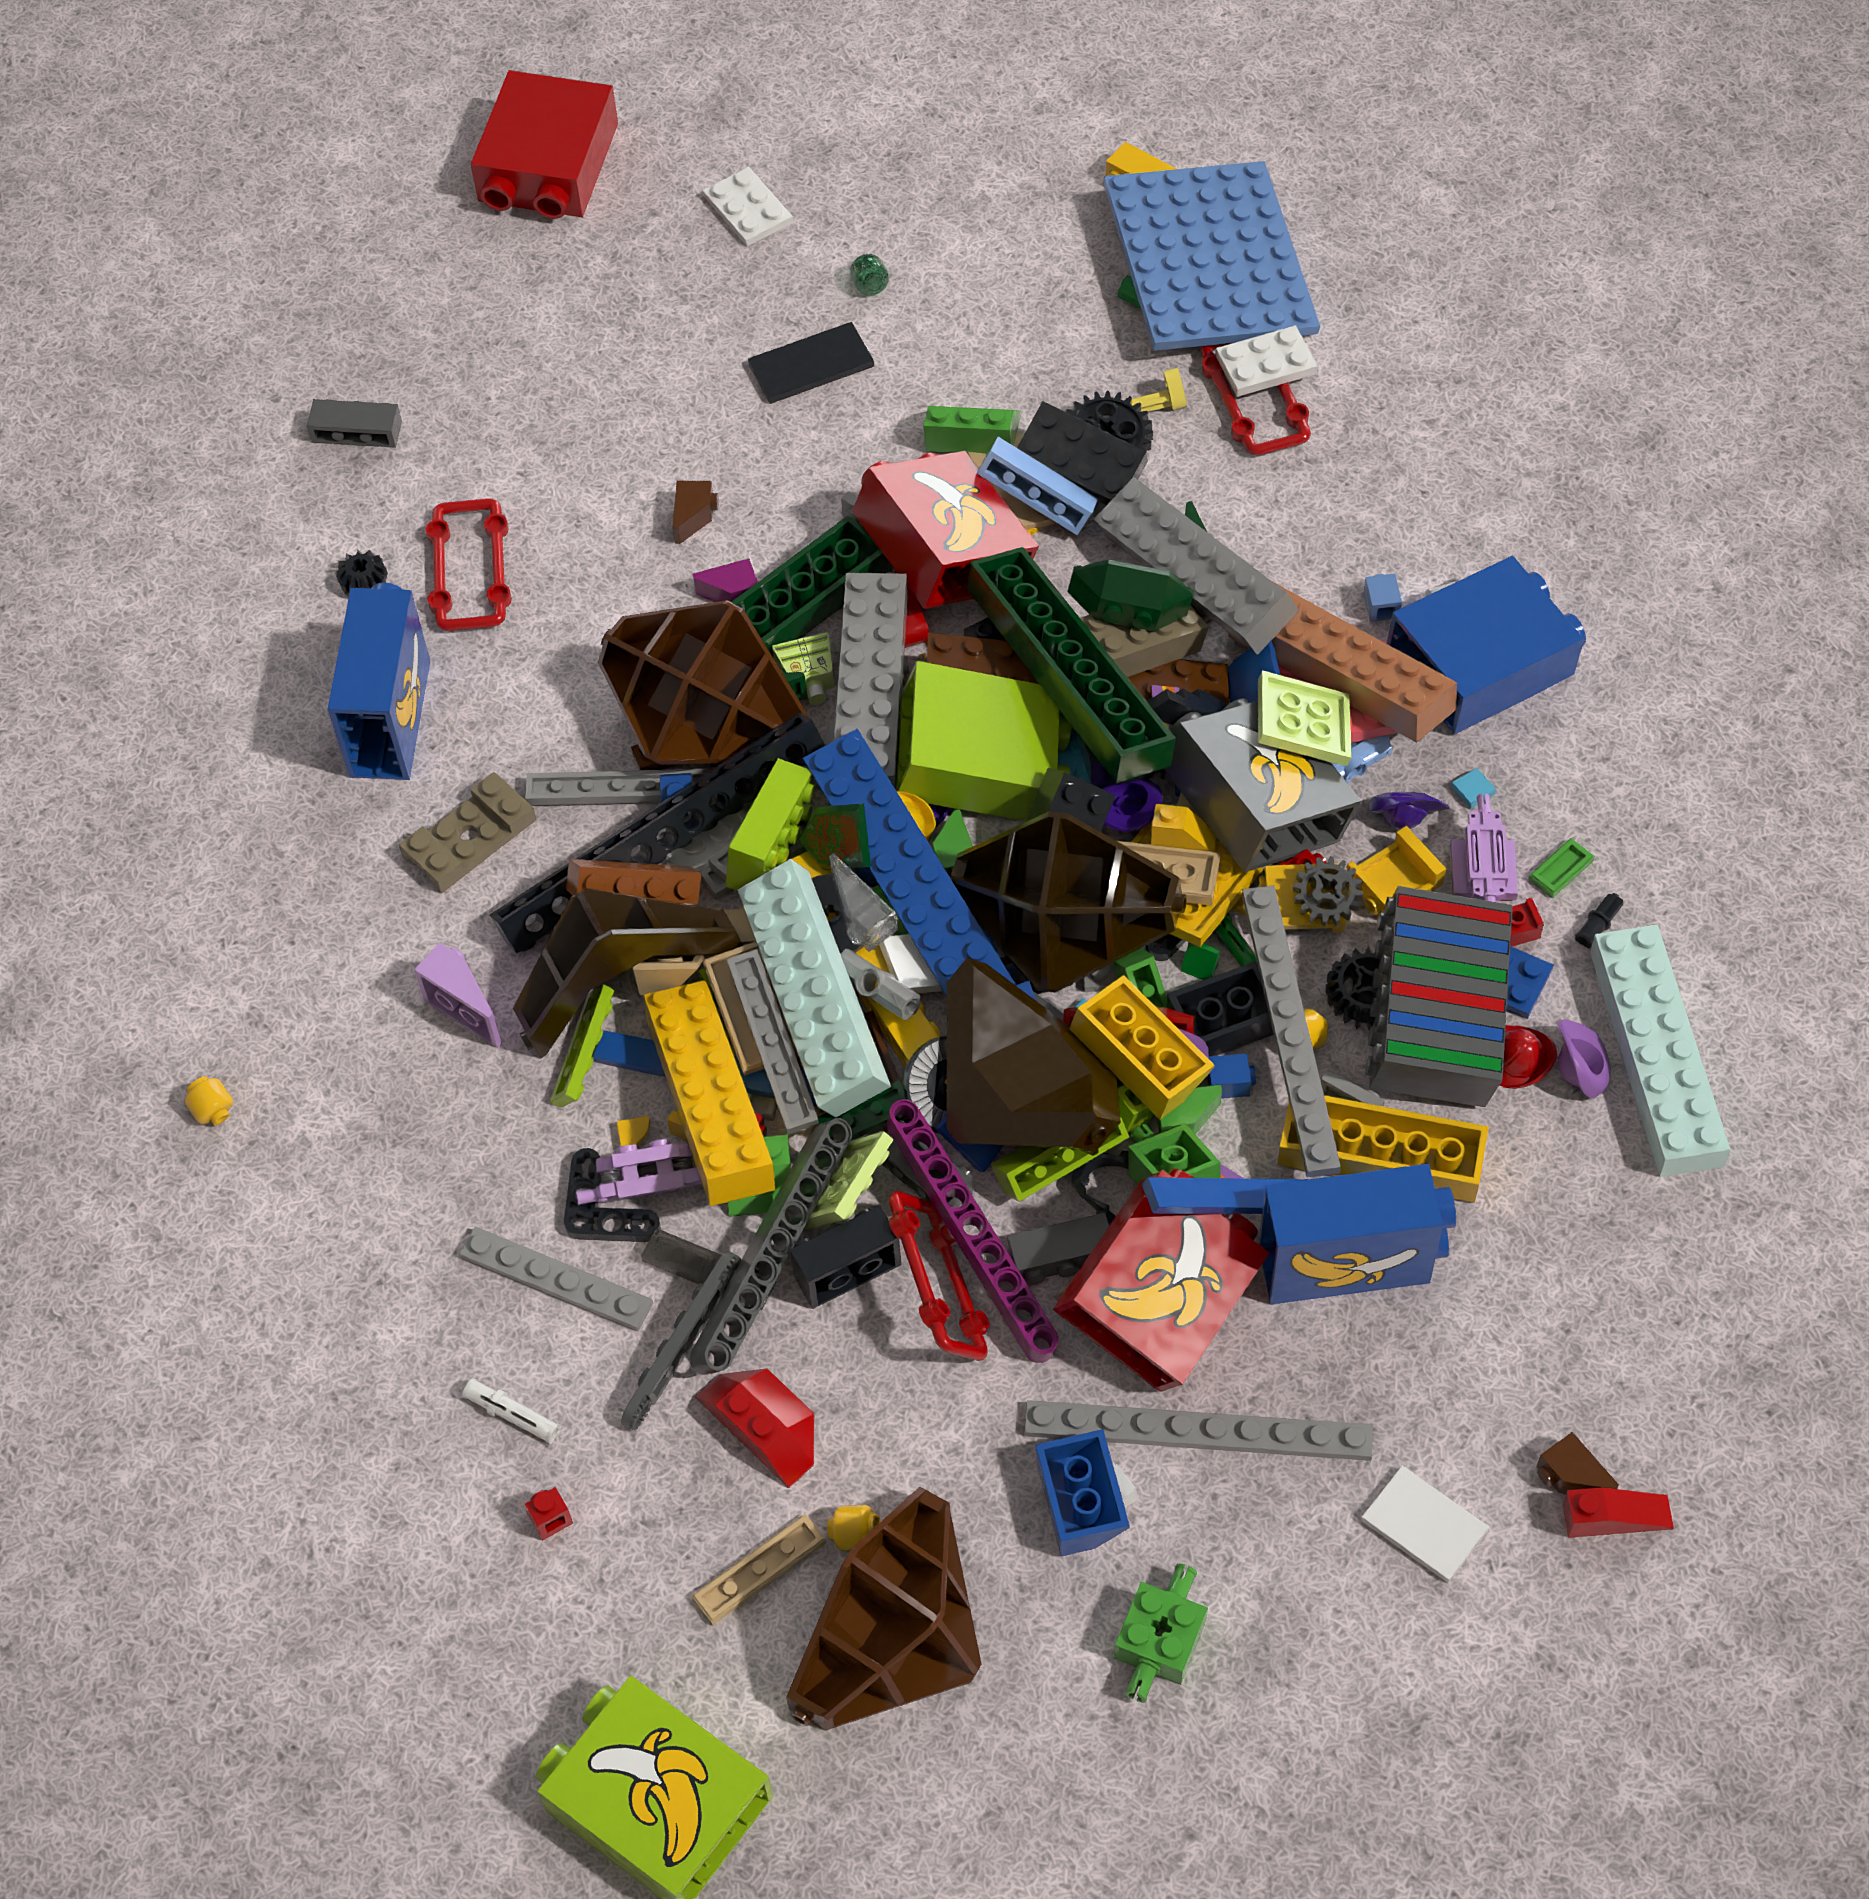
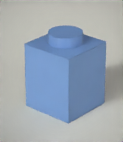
M1395 573L1386 575L1376 574L1365 577L1363 595L1370 622L1391 620L1393 612L1401 609L1402 606Z

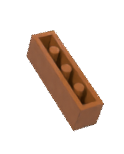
M569 859L566 891L575 895L586 888L674 903L698 904L701 873L690 866Z

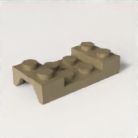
M492 772L470 789L472 797L428 831L422 826L399 844L402 857L407 861L412 860L428 875L441 894L537 820L534 808L495 772ZM472 830L477 832V836L472 840L461 839V835L465 831Z

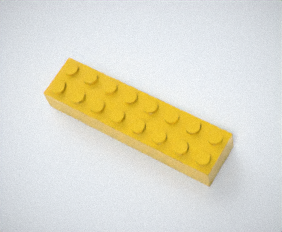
M706 980L644 994L647 1024L709 1205L714 1206L775 1191L773 1162Z

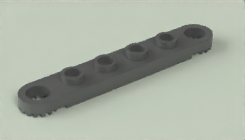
M726 1251L718 1260L705 1283L700 1282L695 1288L692 1295L693 1302L688 1310H683L678 1315L674 1324L675 1330L669 1340L665 1339L662 1341L657 1349V1359L651 1368H646L638 1380L639 1387L623 1412L621 1424L635 1431L642 1424V1421L645 1420L642 1417H647L648 1414L646 1413L650 1411L651 1405H655L713 1313L725 1291V1286L730 1282L733 1273L741 1261L738 1255Z

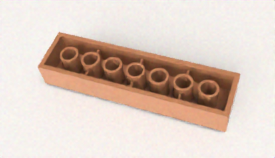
M1278 585L1287 592L1299 609L1298 613L1271 640L1274 644L1278 665L1311 684L1349 694L1350 706L1416 743L1456 710L1457 682ZM1228 633L1229 638H1231V639L1235 640L1236 642L1242 644V643H1241L1239 640H1237L1234 636H1232L1230 633Z

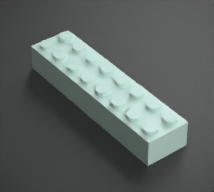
M789 859L738 889L817 1106L829 1114L838 1117L890 1088V1082L809 871L792 859Z
M1658 924L1595 934L1590 951L1591 958L1659 1177L1724 1167L1731 1149Z

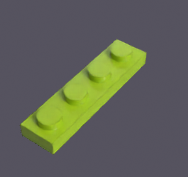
M604 984L589 992L586 997L550 1103L557 1107H564L572 1102H576L583 1093L584 1085L582 1082L584 1076L593 1064V1050L602 1038L603 1030L601 1027L613 1005L610 1001L614 990Z

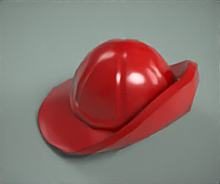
M1506 1025L1503 1078L1499 1086L1510 1089L1527 1087L1547 1076L1558 1059L1556 1045L1553 1040L1542 1032L1528 1027Z

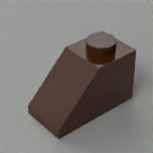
M712 481L676 482L672 525L675 544H681L712 521L713 510H718L719 506L718 493H713Z
M1573 1432L1542 1453L1536 1466L1541 1481L1547 1487L1553 1486L1559 1494H1566L1567 1490L1602 1487L1618 1489L1619 1486Z

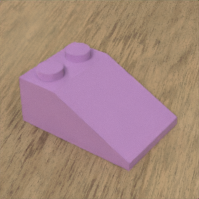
M439 942L414 969L424 1001L498 1048L502 1042L493 1012L469 969L465 956L454 947L449 949Z

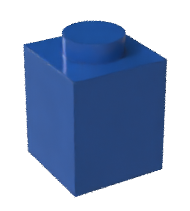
M1247 1054L1209 1056V1060L1215 1066L1207 1075L1209 1086L1221 1085V1099L1249 1097L1251 1085H1256V1073L1254 1065L1249 1066Z

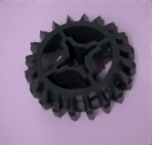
M1369 946L1365 949L1364 954H1361L1356 948L1352 952V957L1344 953L1341 961H1335L1332 965V971H1329L1326 980L1328 983L1325 987V993L1328 995L1327 1002L1329 1006H1334L1333 1012L1335 1016L1344 1014V1024L1352 1019L1355 1020L1356 1030L1361 1026V1023H1367V1028L1370 1030L1375 1021V1017H1370V1007L1373 997L1376 998L1377 988L1372 987V980L1375 969H1379V959H1375L1374 953H1371ZM1348 978H1351L1353 980L1352 991L1347 993L1343 984Z

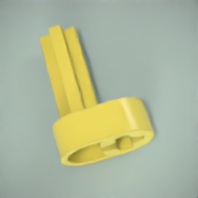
M1178 368L1163 371L1166 390L1132 398V406L1140 402L1141 411L1148 412L1171 407L1172 411L1187 407Z

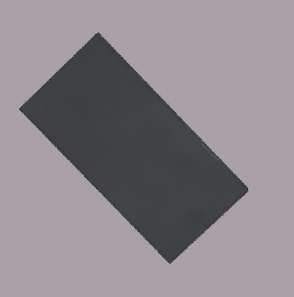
M852 322L748 358V365L769 404L875 367L871 354Z

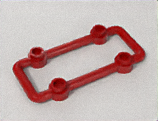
M1232 343L1201 346L1200 351L1203 357L1202 374L1208 379H1213L1233 421L1231 436L1237 442L1243 443L1247 452L1252 455H1263L1301 445L1310 439L1311 431L1308 425L1309 409L1306 405L1297 403L1287 382L1277 385V388L1287 407L1286 423L1293 428H1297L1299 433L1256 444L1253 439L1255 424L1251 419L1243 417L1224 377V371L1216 358V354L1212 351Z
M485 498L438 504L432 511V521L425 528L427 538L433 544L434 591L428 595L427 601L430 611L435 614L436 626L443 631H457L500 625L505 620L506 607L512 601L510 589L505 585L503 537L507 535L509 527L506 517L502 515L500 503L497 500ZM490 510V515L484 521L486 534L491 538L493 585L487 590L489 605L494 608V615L447 619L446 614L451 611L453 603L450 593L446 591L444 543L450 539L451 534L449 525L444 521L443 515Z
M900 1191L893 1192L888 1200L893 1215L889 1218V1225L896 1237L901 1240L922 1301V1305L919 1306V1314L922 1321L931 1329L934 1340L941 1350L976 1361L984 1360L987 1357L988 1349L983 1335L986 1334L990 1323L984 1312L974 1310L953 1249L957 1242L932 1202ZM912 1210L924 1213L929 1217L933 1228L929 1231L930 1240L933 1246L941 1252L962 1313V1317L959 1318V1325L963 1334L971 1340L972 1345L952 1340L946 1333L944 1323L947 1321V1317L950 1316V1309L941 1298L935 1299L914 1238V1234L920 1226V1221Z

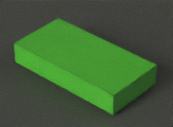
M1570 838L1529 875L1528 880L1548 896L1554 898L1594 861L1595 856Z

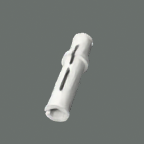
M472 1378L463 1390L462 1397L487 1409V1414L493 1417L498 1415L549 1444L553 1443L560 1432L561 1425L559 1423H555L530 1408L508 1398L507 1393L501 1389L495 1391Z

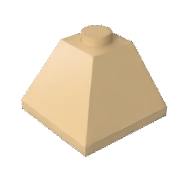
M706 954L654 955L633 966L639 995L682 985L699 968Z

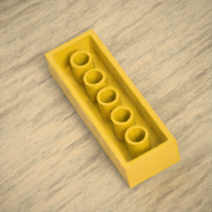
M1324 1095L1341 1166L1340 1173L1330 1175L1339 1176L1429 1163L1435 1188L1450 1187L1454 1199L1475 1203L1480 1184L1489 1126ZM1288 1103L1277 1165L1305 1170L1290 1103Z

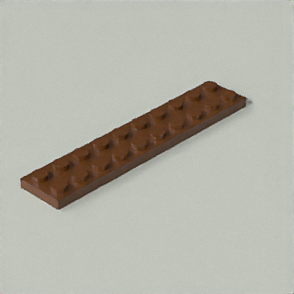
M928 632L926 663L1039 684L1005 640ZM1178 659L1127 677L1146 701L1152 698V685L1179 687V690L1185 689L1190 693L1199 688L1229 704L1228 664Z

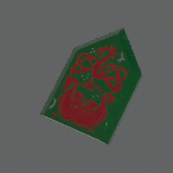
M864 803L816 807L801 832L798 841L823 870L871 867Z

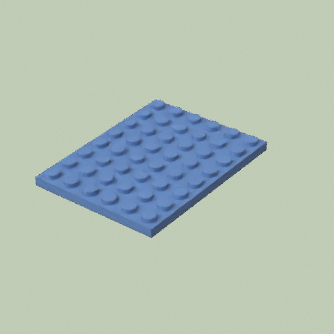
M1265 161L1104 176V189L1153 351L1235 343L1295 325L1301 336L1319 334L1320 324Z

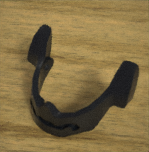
M1121 1151L1119 1156L1102 1153L1076 1168L1072 1173V1183L1080 1197L1096 1209V1214L1105 1212L1109 1226L1116 1216L1109 1210L1110 1206L1087 1195L1085 1186L1090 1181V1173L1097 1168L1118 1166L1129 1170L1128 1151Z

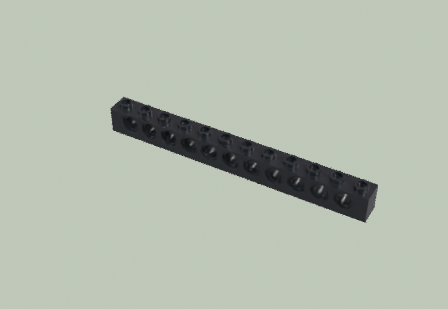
M799 712L575 859L660 864L669 853L677 848L686 847L692 842V838L701 832L715 828L718 825V821L727 815L739 812L743 809L745 803L756 798L778 758L802 767L805 765L804 757L826 745L812 719ZM794 744L793 751L786 756L787 748ZM768 761L766 770L760 772L761 765ZM743 777L741 786L735 789L736 781ZM717 794L716 802L709 806L710 798ZM692 811L691 818L683 823L685 814ZM666 828L665 835L657 840L659 831ZM640 845L639 852L631 857L633 848ZM569 863L489 915L506 944L516 954L520 951L531 949L538 939L552 933L569 898L573 896L566 891ZM562 897L560 905L552 908L554 900ZM532 914H536L535 920L531 924L526 925L527 918Z

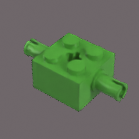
M1186 1123L1158 1135H1155L1147 1124H1141L1142 1129L1140 1126H1137L1132 1131L1131 1139L1135 1144L1128 1146L1129 1177L1136 1185L1141 1180L1161 1170L1169 1173L1171 1169L1182 1170L1194 1178H1220L1221 1162Z
M1178 1563L1175 1565L1174 1573L1165 1591L1140 1582L1116 1641L1114 1659L1135 1667L1124 1693L1133 1700L1140 1686L1137 1693V1702H1146L1155 1675L1177 1684H1182L1205 1626L1208 1607L1186 1599L1197 1571L1188 1566L1186 1574L1182 1579L1185 1564ZM1160 1630L1167 1631L1164 1632L1161 1637L1155 1635V1633H1158Z

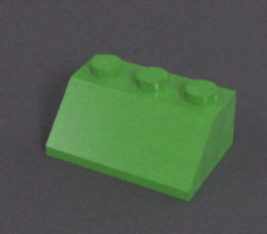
M928 406L923 425L926 451L952 453L966 451V453L987 454L997 437L1014 446L1021 413L1018 410Z

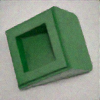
M1189 942L1181 972L1201 980L1213 977L1219 965L1220 950L1204 943L1199 947Z

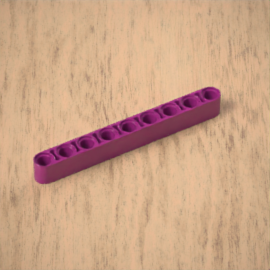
M906 1099L896 1101L890 1108L887 1120L889 1133L1027 1358L1035 1363L1048 1361L1052 1358L1058 1345L1059 1337L1056 1330L918 1106ZM900 1114L906 1115L911 1119V1122L902 1124L895 1117ZM922 1142L928 1149L926 1151H917L913 1148L912 1144ZM934 1169L940 1170L944 1173L945 1177L943 1179H935L929 1174V1171ZM955 1197L962 1202V1206L952 1207L947 1203L946 1199ZM973 1225L979 1230V1234L969 1235L964 1231L963 1227ZM990 1253L994 1255L997 1262L988 1264L981 1259L980 1255ZM1002 1281L1009 1282L1013 1285L1014 1291L1004 1292L999 1288L998 1283ZM1026 1310L1031 1314L1032 1319L1022 1321L1016 1316L1015 1312ZM1042 1338L1048 1342L1050 1348L1040 1350L1034 1345L1033 1340Z

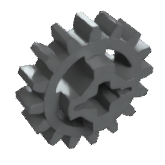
M1330 856L1328 863H1323L1322 859L1318 857L1314 867L1307 862L1304 866L1305 873H1297L1296 880L1300 883H1294L1293 892L1299 894L1294 896V904H1302L1299 911L1301 915L1307 912L1311 914L1309 922L1313 923L1319 918L1323 927L1326 926L1328 920H1332L1335 926H1338L1341 916L1348 921L1352 915L1350 910L1358 911L1360 904L1356 900L1362 899L1363 891L1357 889L1361 887L1362 880L1353 879L1356 869L1352 868L1347 871L1345 869V860L1336 865L1332 856ZM1310 882L1314 891L1308 897L1306 887ZM1346 886L1349 890L1347 901L1344 900L1345 896L1341 893ZM1324 888L1326 891L1332 889L1334 891L1333 895L1330 892L1323 894L1322 889Z

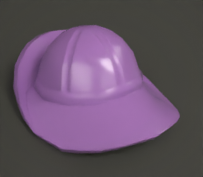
M1566 1019L1557 1022V1025L1563 1035L1564 1044L1558 1056L1559 1071L1564 1080L1574 1086H1579L1585 1095L1594 1099L1606 1090L1610 1080L1611 1066L1605 1045L1596 1032L1583 1024Z

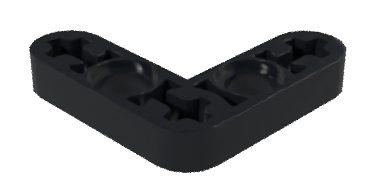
M591 1148L578 1150L571 1160L564 1215V1225L568 1235L578 1240L650 1242L656 1239L660 1234L661 1224L658 1215L652 1210L598 1207V1201L578 1205V1200L574 1197L575 1192L580 1188L594 1189L601 1182V1173L596 1171V1159L600 1158L598 1152ZM589 1158L592 1164L588 1167L589 1178L583 1177L584 1173L581 1164H584L585 1159ZM580 1217L584 1218L585 1224H582L581 1229H575L573 1223H576ZM595 1217H598V1230H594L593 1224H595ZM615 1218L622 1222L621 1227L614 1232H609L603 1228L605 1222L609 1219ZM627 1219H631L632 1225H630L631 1232H627ZM644 1220H650L652 1226H649L645 1232L641 1231L640 1225H643Z

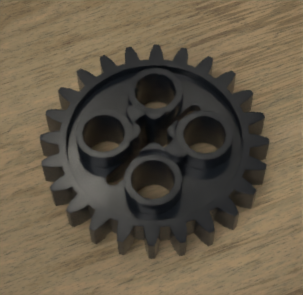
M1109 390L1106 391L1105 397H1100L1096 391L1094 399L1090 400L1088 396L1084 395L1083 404L1074 401V410H1066L1067 413L1146 453L1151 450V440H1153L1152 420H1148V411H1141L1140 402L1132 406L1131 396L1121 400V392H1118L1115 398H1113ZM1128 433V434H1131V435H1130V436H1123L1122 434Z

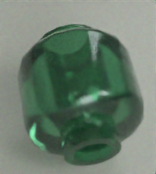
M863 254L852 262L849 275L854 286L861 294L866 296L877 295L887 287L889 273L883 261L877 255Z

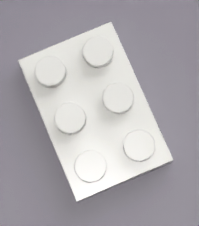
M750 167L703 190L704 198L746 246L794 223L793 216Z
M1296 325L1216 348V358L1237 397L1315 375L1318 370V365Z

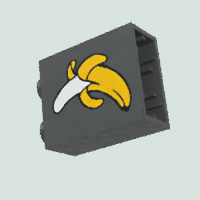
M1238 699L1227 705L1222 711L1206 716H1201L1198 712H1191L1181 717L1170 730L1175 736L1176 741L1171 766L1163 768L1244 873L1295 857L1305 849L1311 852L1341 841L1362 801L1332 763L1258 743V701L1249 703L1247 699Z

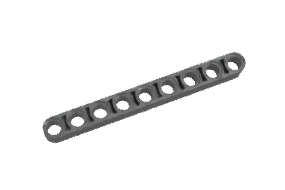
M835 1118L821 1123L812 1129L691 1351L690 1364L696 1373L708 1375L723 1371L731 1365L788 1259L790 1249L795 1246L851 1141L852 1129L845 1120ZM829 1130H830V1131L832 1132V1134H833V1138H834L833 1141L831 1140V1138H830V1136H829ZM814 1157H816L819 1162V1168L815 1165ZM800 1184L804 1188V1195L800 1191ZM785 1211L790 1217L789 1223L785 1219ZM770 1238L773 1240L775 1244L774 1251L770 1246ZM755 1266L758 1268L760 1272L759 1279L755 1275ZM740 1294L745 1300L744 1307L739 1302ZM724 1323L729 1327V1336L724 1331ZM709 1351L714 1356L713 1365L710 1363L708 1359Z

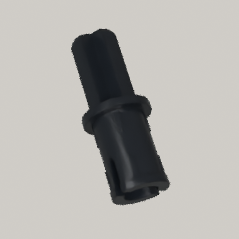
M1617 893L1607 894L1597 909L1588 913V920L1579 932L1575 934V940L1590 949L1595 934H1600L1611 927V920L1624 904L1623 899Z

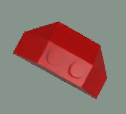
M767 1368L719 1374L695 1396L718 1421L788 1488L814 1466V1412Z

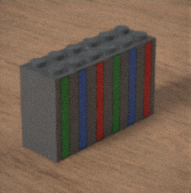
M1397 886L1393 896L1387 897L1384 912L1380 911L1377 920V930L1381 931V940L1377 941L1374 954L1375 959H1379V969H1375L1372 980V987L1377 988L1376 998L1373 997L1370 1007V1017H1375L1374 1027L1371 1026L1368 1035V1046H1372V1056H1368L1365 1074L1370 1076L1369 1088L1486 1107L1503 1078L1512 905Z

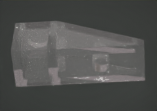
M833 853L829 856L830 871L847 927V935L855 945L861 944L870 952L898 930L897 913Z

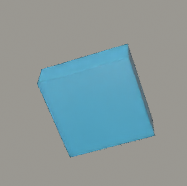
M1478 768L1453 781L1451 786L1470 809L1477 805V795L1483 793L1484 801L1485 793L1492 797L1496 792V788Z

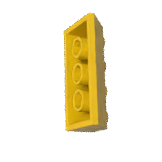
M1124 975L1078 1007L1069 1028L1159 1119H1162L1182 1104L1215 1066Z

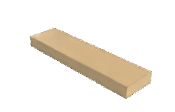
M804 1514L693 1594L692 1599L713 1626L827 1543L826 1539L809 1517Z

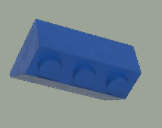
M1103 1429L1035 1445L1036 1463L1061 1557L1096 1549L1130 1528Z

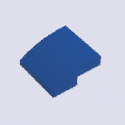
M1271 641L1258 655L1249 649L1228 666L1230 703L1242 698L1247 699L1249 703L1258 701V678L1262 671L1280 675L1274 644Z

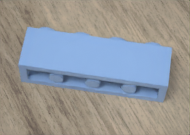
M997 437L977 471L978 475L1078 535L1092 514L1098 500L1094 495L1000 437Z

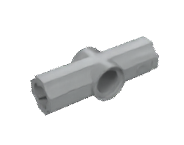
M845 949L840 953L852 986L857 988L861 995L872 998L904 1020H908L912 1015L916 1014L921 1005L919 994L897 981L891 973L882 971L852 950Z

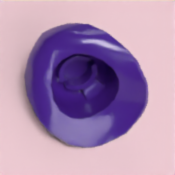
M1149 779L1101 787V789L1116 795L1104 824L1112 829L1128 832L1148 825L1153 820L1156 804H1161L1162 802L1161 789Z
M1387 792L1373 796L1368 811L1371 813L1382 812L1385 821L1393 828L1400 830L1405 826L1409 829L1414 828L1422 822L1428 813L1450 809V807L1446 803L1425 793Z

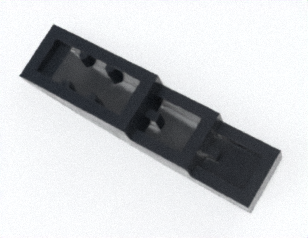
M1199 688L1192 693L1185 689H1181L1176 693L1165 689L1147 701L1164 723L1174 725L1181 717L1188 713L1198 712L1201 716L1220 712L1229 705Z

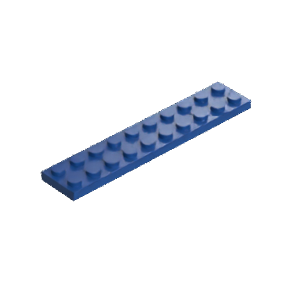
M858 728L804 757V764L811 771L812 777L830 806L864 803L871 867H868L945 996L947 997V981L966 958L987 963L1015 985V982Z

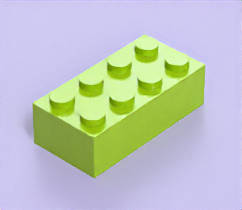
M778 758L729 846L725 887L738 891L741 887L786 862L790 844H796L801 832L800 825L802 822H808L813 810V805L809 804L813 797L815 785L812 784V773L809 769Z

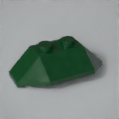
M1114 560L1093 562L1085 566H1074L1067 590L1078 604L1095 620L1153 632L1187 616L1194 590L1186 587L1180 579L1169 571Z

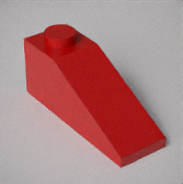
M1603 1487L1567 1490L1562 1504L1568 1538L1674 1529L1668 1495Z

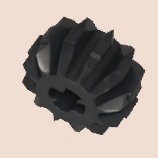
M357 549L356 555L352 556L346 553V561H338L339 570L336 571V577L345 594L350 593V588L371 589L372 586L378 583H386L385 579L388 572L386 566H384L383 559L380 558V555H374L371 550L362 554Z

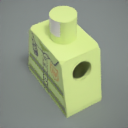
M828 632L773 645V657L782 673H804L809 703L811 705H819L825 702L827 697L824 690L834 688Z

